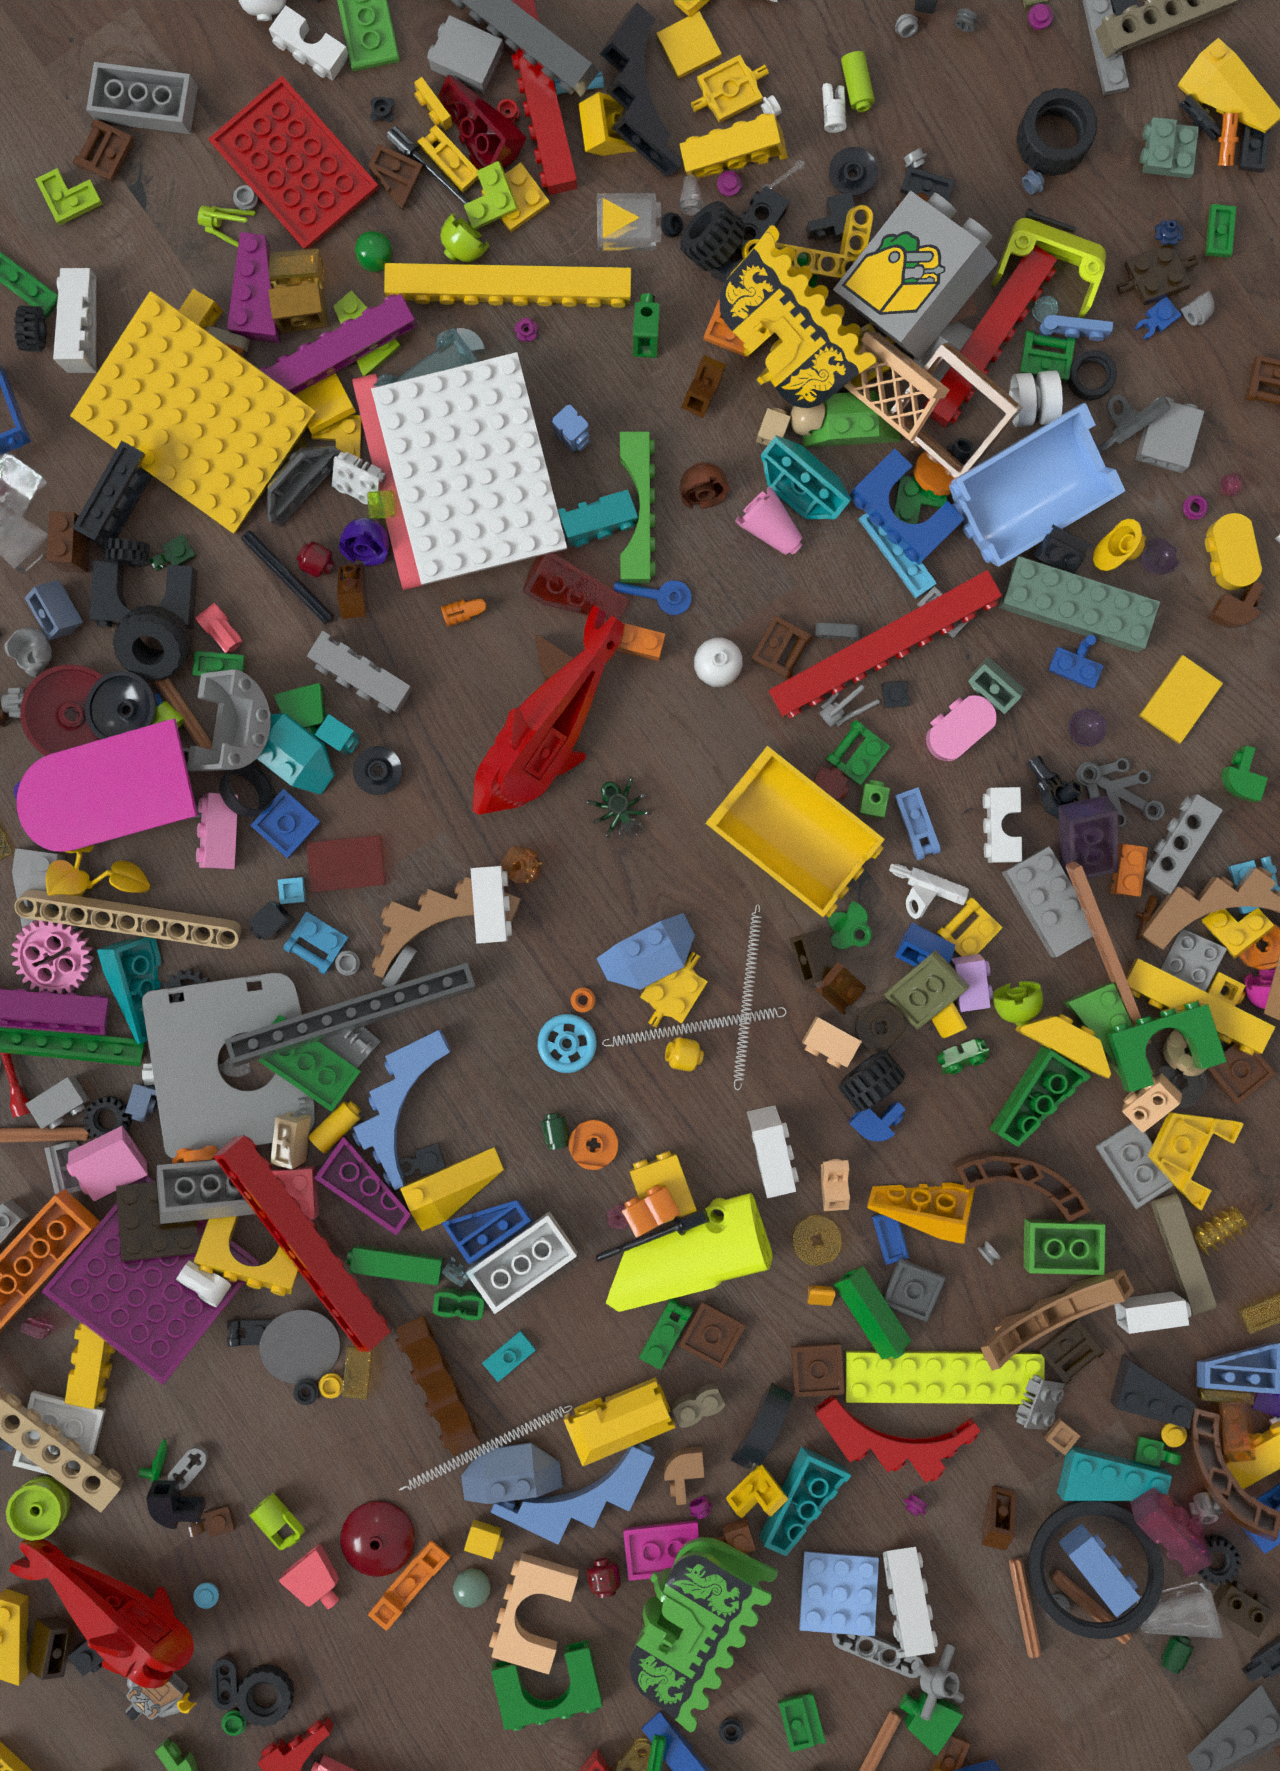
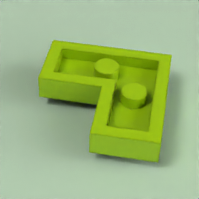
M499 161L476 171L485 195L464 205L471 226L475 230L519 210L502 164Z
M57 168L35 179L59 226L103 205L90 179L68 189Z

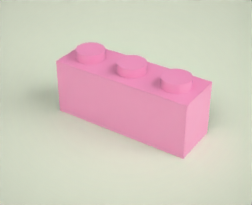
M205 793L198 803L199 813H202L201 823H198L197 827L200 848L198 847L196 850V861L199 862V868L235 869L237 814L227 807L219 793Z

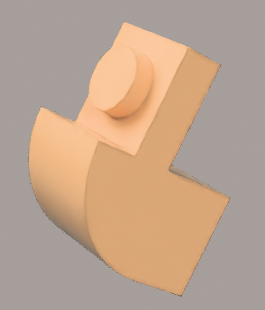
M831 1159L821 1164L824 1211L849 1210L848 1160Z

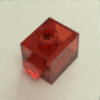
M820 767L813 781L837 802L840 798L844 799L850 787L846 784L848 778L843 776L844 772L834 767H831L830 770Z

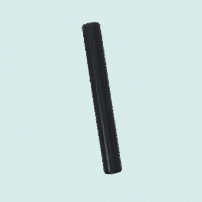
M247 531L241 537V540L324 624L329 623L333 619L334 615L252 531Z

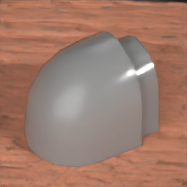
M1208 290L1180 309L1191 325H1202L1212 316L1215 309L1212 294Z

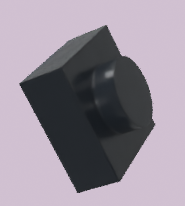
M907 681L882 683L884 709L909 706Z

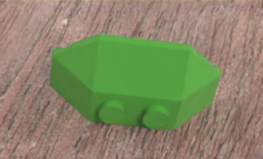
M869 391L870 399L873 402L880 400L879 395L875 391ZM836 393L823 402L825 415L821 427L818 430H810V436L802 435L804 448L901 441L899 431L852 393ZM887 404V411L889 413L892 408Z

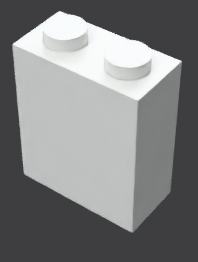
M1172 1291L1129 1297L1125 1302L1115 1304L1117 1324L1129 1334L1188 1326V1318L1191 1317L1189 1303Z

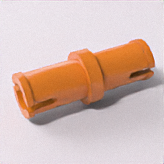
M1223 113L1221 137L1218 138V142H1221L1218 165L1234 166L1236 142L1239 141V137H1236L1239 113Z

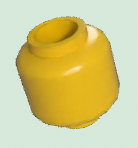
M677 1037L673 1042L668 1043L665 1060L669 1062L670 1067L673 1069L691 1072L697 1065H701L704 1053L700 1050L699 1043L696 1040Z

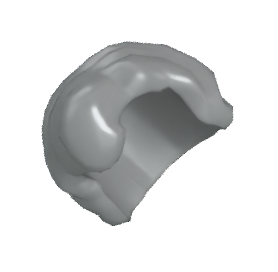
M33 627L16 630L4 645L7 656L15 659L17 665L24 669L31 677H37L49 665L52 659V649L49 640L44 633Z

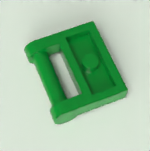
M1026 330L1019 373H1031L1033 377H1037L1039 372L1056 370L1059 373L1060 380L1067 382L1070 376L1075 338L1067 337L1062 339L1034 334V331ZM1032 344L1064 349V354L1032 349Z
M854 720L850 725V731L832 754L829 753L825 760L861 786L890 746L869 731L863 724ZM860 734L865 739L848 762L844 764L840 759Z

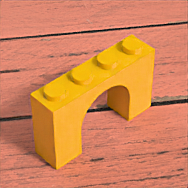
M239 1216L208 1220L194 1260V1264L199 1266L198 1270L209 1274L217 1273L223 1275L222 1278L230 1282H237V1279L245 1281L247 1286L255 1289H261V1286L271 1289V1292L276 1295L285 1296L286 1293L292 1295L299 1271L280 1246L275 1256L266 1264L254 1267L243 1265L232 1256L229 1249Z

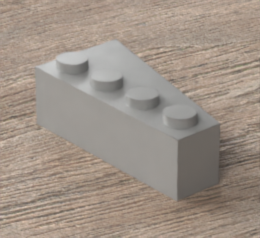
M324 631L321 632L307 655L309 659L316 663L314 667L316 670L326 676L329 672L337 676L336 682L347 689L350 685L358 689L356 694L367 701L373 698L379 702L377 707L388 714L391 711L398 714L413 690L410 685L383 668L377 667L376 664L364 656L357 655L355 651L345 644L336 642Z

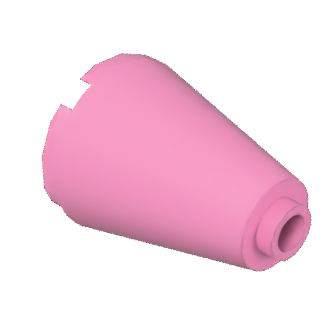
M770 486L767 487V494L763 491L758 494L743 510L746 514L742 518L738 516L735 520L740 527L784 555L789 552L793 555L802 546L800 541L803 537L777 494Z

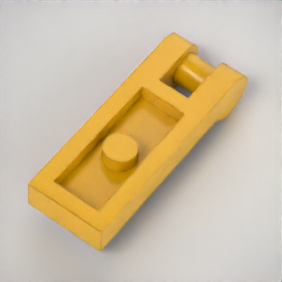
M434 125L429 130L430 133L425 138L422 136L417 143L454 184L464 192L479 179L476 172L478 170L450 139ZM436 141L440 142L436 148L432 146Z

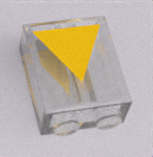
M597 193L598 251L656 250V242H661V226H656V217H661V202H656V193Z

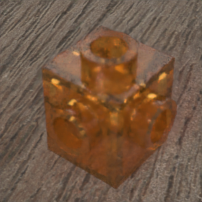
M511 846L499 866H502V869L509 873L508 878L520 884L535 881L541 873L540 867L543 862L537 858L539 855L528 847L525 849L522 846Z

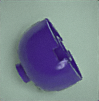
M355 519L344 528L340 537L339 549L343 556L352 562H355L357 559L363 561V565L366 566L378 565L385 561L388 554L389 535L385 527L373 519Z

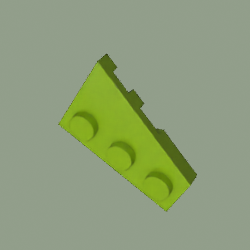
M352 290L333 306L340 324L347 319L358 318L367 309ZM396 339L357 360L363 376L373 373L401 348Z

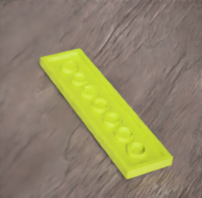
M845 1351L846 1403L1023 1404L1021 1399L1033 1403L1034 1400L1023 1394L1027 1392L1036 1396L1025 1389L1029 1378H1032L1034 1374L1042 1377L1044 1380L1045 1358L1040 1352H1017L1000 1369L992 1371L983 1356V1352L906 1351L897 1359L890 1357L882 1360L877 1351Z

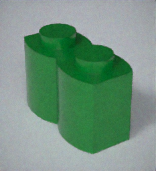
M452 1287L439 1288L435 1293L433 1313L441 1317H454L458 1315L465 1320H479L483 1318L485 1313L486 1301L480 1292L476 1290L461 1292Z

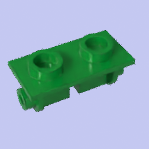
M975 1038L961 1044L964 1052L961 1054L956 1046L941 1051L940 1055H937L936 1058L939 1065H942V1074L949 1073L954 1075L961 1072L963 1067L971 1064L972 1066H978L986 1062V1059L989 1058V1048L984 1049L986 1048L984 1040Z

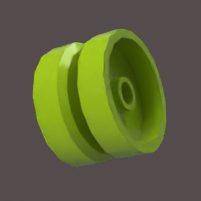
M34 1477L23 1484L9 1499L6 1508L7 1523L11 1530L23 1539L31 1541L43 1539L52 1534L68 1516L71 1506L70 1494L65 1485L53 1477Z

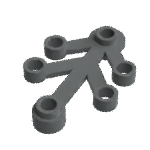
M1119 758L1113 763L1099 767L1092 762L1081 764L1077 768L1076 778L1081 785L1087 787L1091 801L1089 806L1091 814L1101 815L1106 809L1104 802L1100 800L1098 785L1106 790L1112 812L1110 822L1116 828L1123 827L1127 823V817L1122 812L1119 798L1142 810L1144 817L1150 821L1158 820L1164 815L1165 809L1161 802L1155 800L1147 802L1124 789L1136 784H1148L1151 780V774L1147 770H1141L1135 775L1110 781L1103 777V775L1115 771L1117 773L1126 772L1130 767V763L1126 758ZM1119 761L1125 763L1124 770L1118 768ZM1086 770H1089L1092 773V777L1090 779H1087L1084 776V772ZM1141 773H1144L1147 777L1145 782L1139 780ZM1096 803L1101 806L1100 812L1094 811L1093 807ZM1151 806L1156 809V813L1153 816L1148 812ZM1117 815L1121 816L1123 820L1120 825L1115 822Z

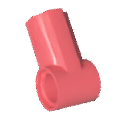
M215 602L195 617L201 627L209 635L211 634L226 654L235 651L243 643L241 637L229 624L227 616Z

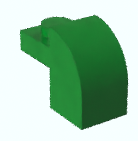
M1246 745L1234 752L1231 761L1234 766L1222 769V781L1226 790L1231 795L1255 803L1262 800L1268 777L1249 772L1256 748Z

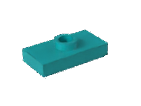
M519 1330L487 1357L482 1364L495 1380L499 1382L535 1352L536 1348L525 1334Z

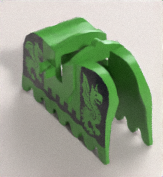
M701 1537L688 1541L680 1548L672 1568L663 1569L660 1573L654 1571L650 1577V1580L654 1583V1590L657 1596L649 1598L643 1606L644 1624L630 1657L629 1669L631 1678L642 1695L668 1713L690 1733L697 1726V1718L691 1713V1710L693 1708L705 1710L710 1702L703 1689H718L721 1685V1676L715 1669L717 1667L727 1669L733 1665V1655L727 1648L729 1646L740 1648L745 1645L746 1636L740 1630V1626L752 1627L758 1622V1614L752 1609V1606L754 1604L767 1605L772 1599V1594L763 1590L759 1586V1582L762 1580L773 1582L778 1576V1570L751 1558L720 1540Z

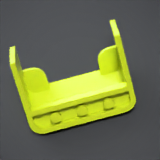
M1021 218L1016 221L991 286H997L1005 270L1010 253L1017 256H1026L1037 245L1055 258L1079 266L1081 278L1090 282L1078 318H1084L1092 306L1105 270V249L1097 243L1029 218Z

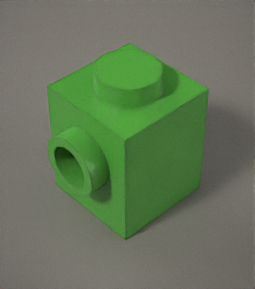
M870 780V784L863 785L858 809L859 815L880 819L885 817L890 788L884 787L885 783Z

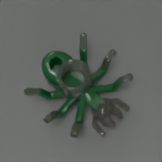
M634 777L629 778L623 795L618 784L614 782L603 784L601 787V798L607 804L587 800L589 805L610 811L604 816L593 820L594 824H598L616 815L606 833L607 838H610L618 820H622L619 834L623 841L626 840L623 830L630 838L633 837L631 830L638 835L639 830L635 824H638L641 830H644V827L640 821L629 818V814H652L648 810L627 809L629 806L647 797V793H643L635 799L627 801V795Z

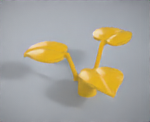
M94 845L73 851H65L67 853L76 852L75 866L73 867L64 860L54 861L49 865L45 878L48 896L66 894L82 897L87 888L92 889L96 883L106 876H110V884L121 891L143 893L150 890V884L143 871L129 861L121 860L114 862L111 870L105 871L90 881L89 875L79 870L82 852H91Z

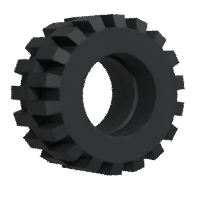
M722 201L710 203L702 208L688 223L680 240V250L703 271H712L725 263L738 248L744 236V222Z
M883 1050L873 1054L848 1073L840 1082L838 1089L856 1112H861L873 1107L891 1094L903 1082L906 1073L888 1050Z

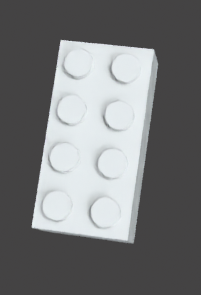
M549 1211L469 1267L466 1274L493 1313L496 1314L577 1257L578 1251Z

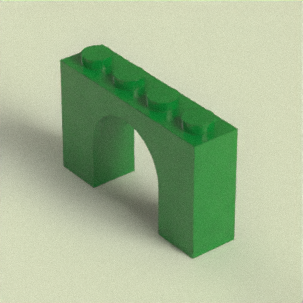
M1199 1000L1184 1004V1009L1178 1011L1175 1008L1166 1009L1160 1012L1161 1016L1151 1018V1015L1136 1019V1024L1130 1026L1127 1023L1118 1024L1112 1027L1113 1031L1106 1033L1125 1091L1133 1092L1154 1085L1146 1059V1046L1151 1036L1164 1028H1174L1185 1037L1196 1068L1206 1069L1227 1062L1208 1004L1199 1003Z
M589 1639L565 1645L564 1655L570 1684L561 1696L551 1700L538 1699L526 1690L519 1665L503 1660L493 1662L491 1673L504 1730L518 1731L529 1724L543 1725L548 1723L550 1719L558 1717L560 1719H568L573 1717L575 1713H593L602 1707L603 1697Z

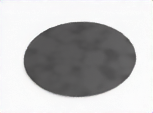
M293 1310L278 1316L266 1327L260 1341V1356L265 1368L277 1379L291 1384H297L304 1379L315 1381L323 1377L334 1366L340 1351L339 1335L334 1325L323 1315L310 1310Z

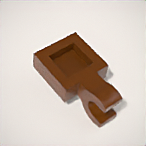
M227 1504L205 1511V1519L199 1522H191L190 1526H188L190 1537L208 1531L210 1538L234 1531L236 1527L230 1505Z

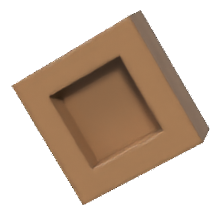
M1059 1418L1044 1438L1066 1455L1080 1435Z

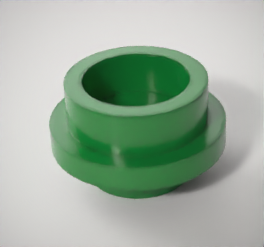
M237 1709L229 1710L222 1718V1728L230 1736L241 1734L247 1725L245 1717L241 1716L240 1710Z

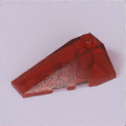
M555 553L537 556L529 570L522 593L544 606L589 615L593 605L606 613V620L611 616L619 620L630 600Z

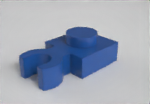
M1167 297L1163 298L1146 312L1145 315L1148 319L1141 320L1135 326V330L1137 331L1140 327H1146L1148 333L1143 339L1147 340L1154 334L1155 328L1161 333L1181 316V313Z

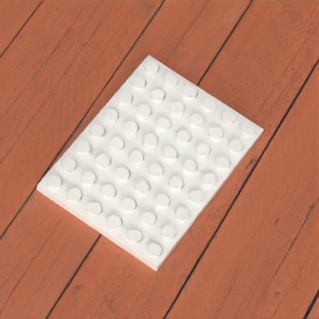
M517 352L371 388L421 585L567 549Z

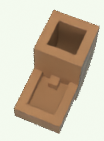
M702 1446L681 1448L671 1454L666 1461L664 1481L675 1480L670 1482L671 1497H676V1505L686 1504L684 1479L704 1478Z

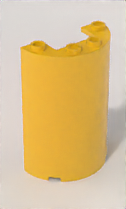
M768 746L705 823L822 917L825 915L827 917L831 916L838 907L835 904L837 899L841 900L850 889L846 885L852 878L856 881L865 869L861 866L871 857L875 859L884 848L881 844L885 840Z

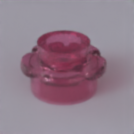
M1236 473L1222 477L1221 492L1223 495L1234 497L1236 492H1240L1242 481L1240 477H1237Z
M615 1205L614 1208L608 1210L606 1217L608 1218L607 1223L611 1228L624 1229L628 1226V1222L622 1212L624 1206ZM617 1215L621 1216L619 1220L616 1218Z

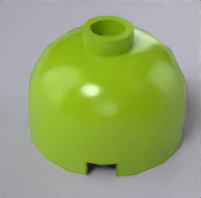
M451 213L444 222L440 233L441 242L446 248L444 254L454 262L457 259L462 262H473L479 259L490 247L489 243L486 240L483 244L478 239L482 235L477 230L473 229L461 217L455 220L456 214Z
M1021 981L1019 982V987L1011 989V983L993 991V1003L996 1012L1002 1019L1008 1022L1015 1023L1016 1025L1025 1024L1041 1012L1043 992L1039 983Z

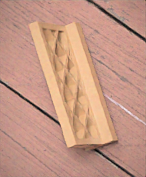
M866 332L861 340L864 344L857 355L871 351L876 357L875 365L861 372V387H855L850 383L851 380L844 387L908 440L914 441L939 399L945 398L949 389L881 334ZM889 366L892 369L893 379L883 381L882 367ZM876 369L878 383L868 385L867 370ZM906 380L909 382L910 394L901 395L899 381ZM893 383L895 397L886 399L884 385ZM878 386L880 400L873 402L870 399L869 388ZM924 394L930 401L925 409L919 410L917 396ZM911 397L913 411L903 413L902 399ZM896 401L897 415L891 416L888 414L887 402ZM913 415L915 425L910 432L905 428L904 417Z

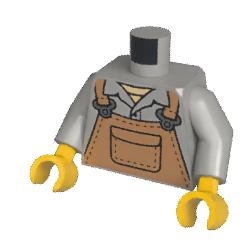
M174 1672L169 1682L159 1688L141 1687L127 1679V1686L130 1691L126 1697L132 1704L125 1712L133 1721H136L142 1714L151 1720L157 1716L163 1718L180 1712L186 1714L197 1704L196 1701L192 1703L188 1700L189 1692L184 1695L188 1685Z

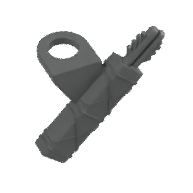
M1115 395L1110 397L1106 406L1107 413L1117 425V428L1113 430L1114 436L1108 438V440L1097 447L1099 453L1106 451L1116 442L1118 444L1125 442L1132 435L1141 431L1142 428L1151 424L1152 421L1170 410V404L1166 397H1160L1140 412L1133 409L1123 396ZM1116 400L1122 406V411L1119 415L1113 411V403Z

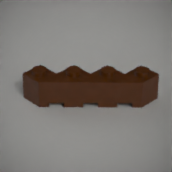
M423 1315L397 1327L399 1336L396 1339L397 1346L400 1352H405L411 1360L413 1370L410 1371L413 1382L415 1385L419 1384L426 1393L428 1402L425 1403V1408L430 1417L434 1416L440 1424L442 1435L439 1438L445 1450L449 1449L455 1457L481 1445L472 1415L469 1416L464 1404L465 1399L458 1384L454 1383L450 1373L451 1368L443 1351H440L435 1341L437 1337L429 1322Z

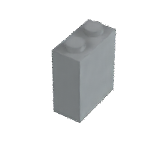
M449 15L446 23L443 22L438 30L439 38L436 44H432L428 52L427 58L429 59L431 70L446 77L447 75H452L463 85L484 94L504 52L503 39L497 38Z
M1166 397L1170 404V410L1144 427L1135 460L1183 473L1189 468L1204 411L1199 410L1196 405L1188 403L1181 405L1174 403L1173 399Z

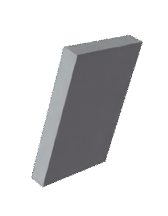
M1130 1122L1096 1144L1095 1148L1133 1207L1138 1209L1172 1187L1173 1184L1149 1159L1148 1154L1153 1143L1146 1132L1142 1133Z

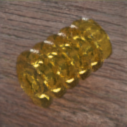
M1234 1206L1228 1208V1213L1221 1211L1219 1213L1220 1219L1217 1216H1212L1211 1223L1204 1221L1202 1223L1203 1229L1200 1226L1194 1227V1239L1207 1257L1210 1256L1208 1248L1211 1247L1217 1252L1218 1242L1226 1247L1225 1238L1228 1237L1235 1242V1232L1243 1237L1244 1232L1242 1228L1245 1227L1250 1231L1245 1218Z

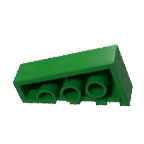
M1041 1046L989 1130L1019 1147L1041 1125V1122L1049 1114L1052 1115L1058 1109L1057 1107L1067 1097L1069 1098L1076 1091L1075 1089L1082 1082H1086L1091 1075L1051 1049Z

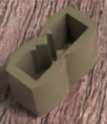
M712 1382L701 1386L694 1394H685L677 1398L672 1404V1410L679 1426L689 1427L700 1421L703 1416H712L720 1412L725 1406V1401L717 1383Z

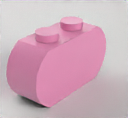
M976 695L968 696L964 700L959 697L949 706L951 711L945 717L941 713L930 722L933 727L927 732L926 744L934 757L942 761H954L995 726L996 711L987 699Z

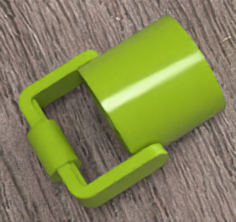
M274 1492L260 1502L249 1514L250 1518L279 1550L296 1544L300 1541V1536L305 1532L304 1527ZM287 1523L294 1533L283 1540L277 1531Z

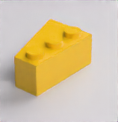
M7 1588L0 1593V1680L20 1686L28 1676L27 1629L29 1628V1596Z

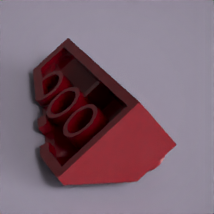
M447 75L438 97L451 116L452 122H455L460 132L458 137L462 144H466L470 152L468 157L477 170H480L499 161L504 169L518 157L526 140L525 135L512 121L452 75Z

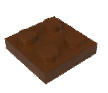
M1233 1042L1223 1050L1227 1062L1209 1067L1207 1071L1236 1105H1239L1276 1075V1073L1260 1054L1254 1052L1253 1056L1239 1050L1241 1045Z
M701 1301L678 1346L723 1370L746 1325Z
M841 1343L791 1346L795 1398L845 1394Z

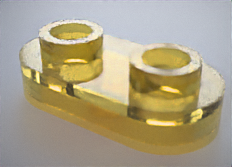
M643 1738L634 1741L616 1764L615 1771H623L625 1768H630L632 1771H646L649 1763L651 1741ZM640 1748H645L647 1752L645 1754H640L638 1750Z

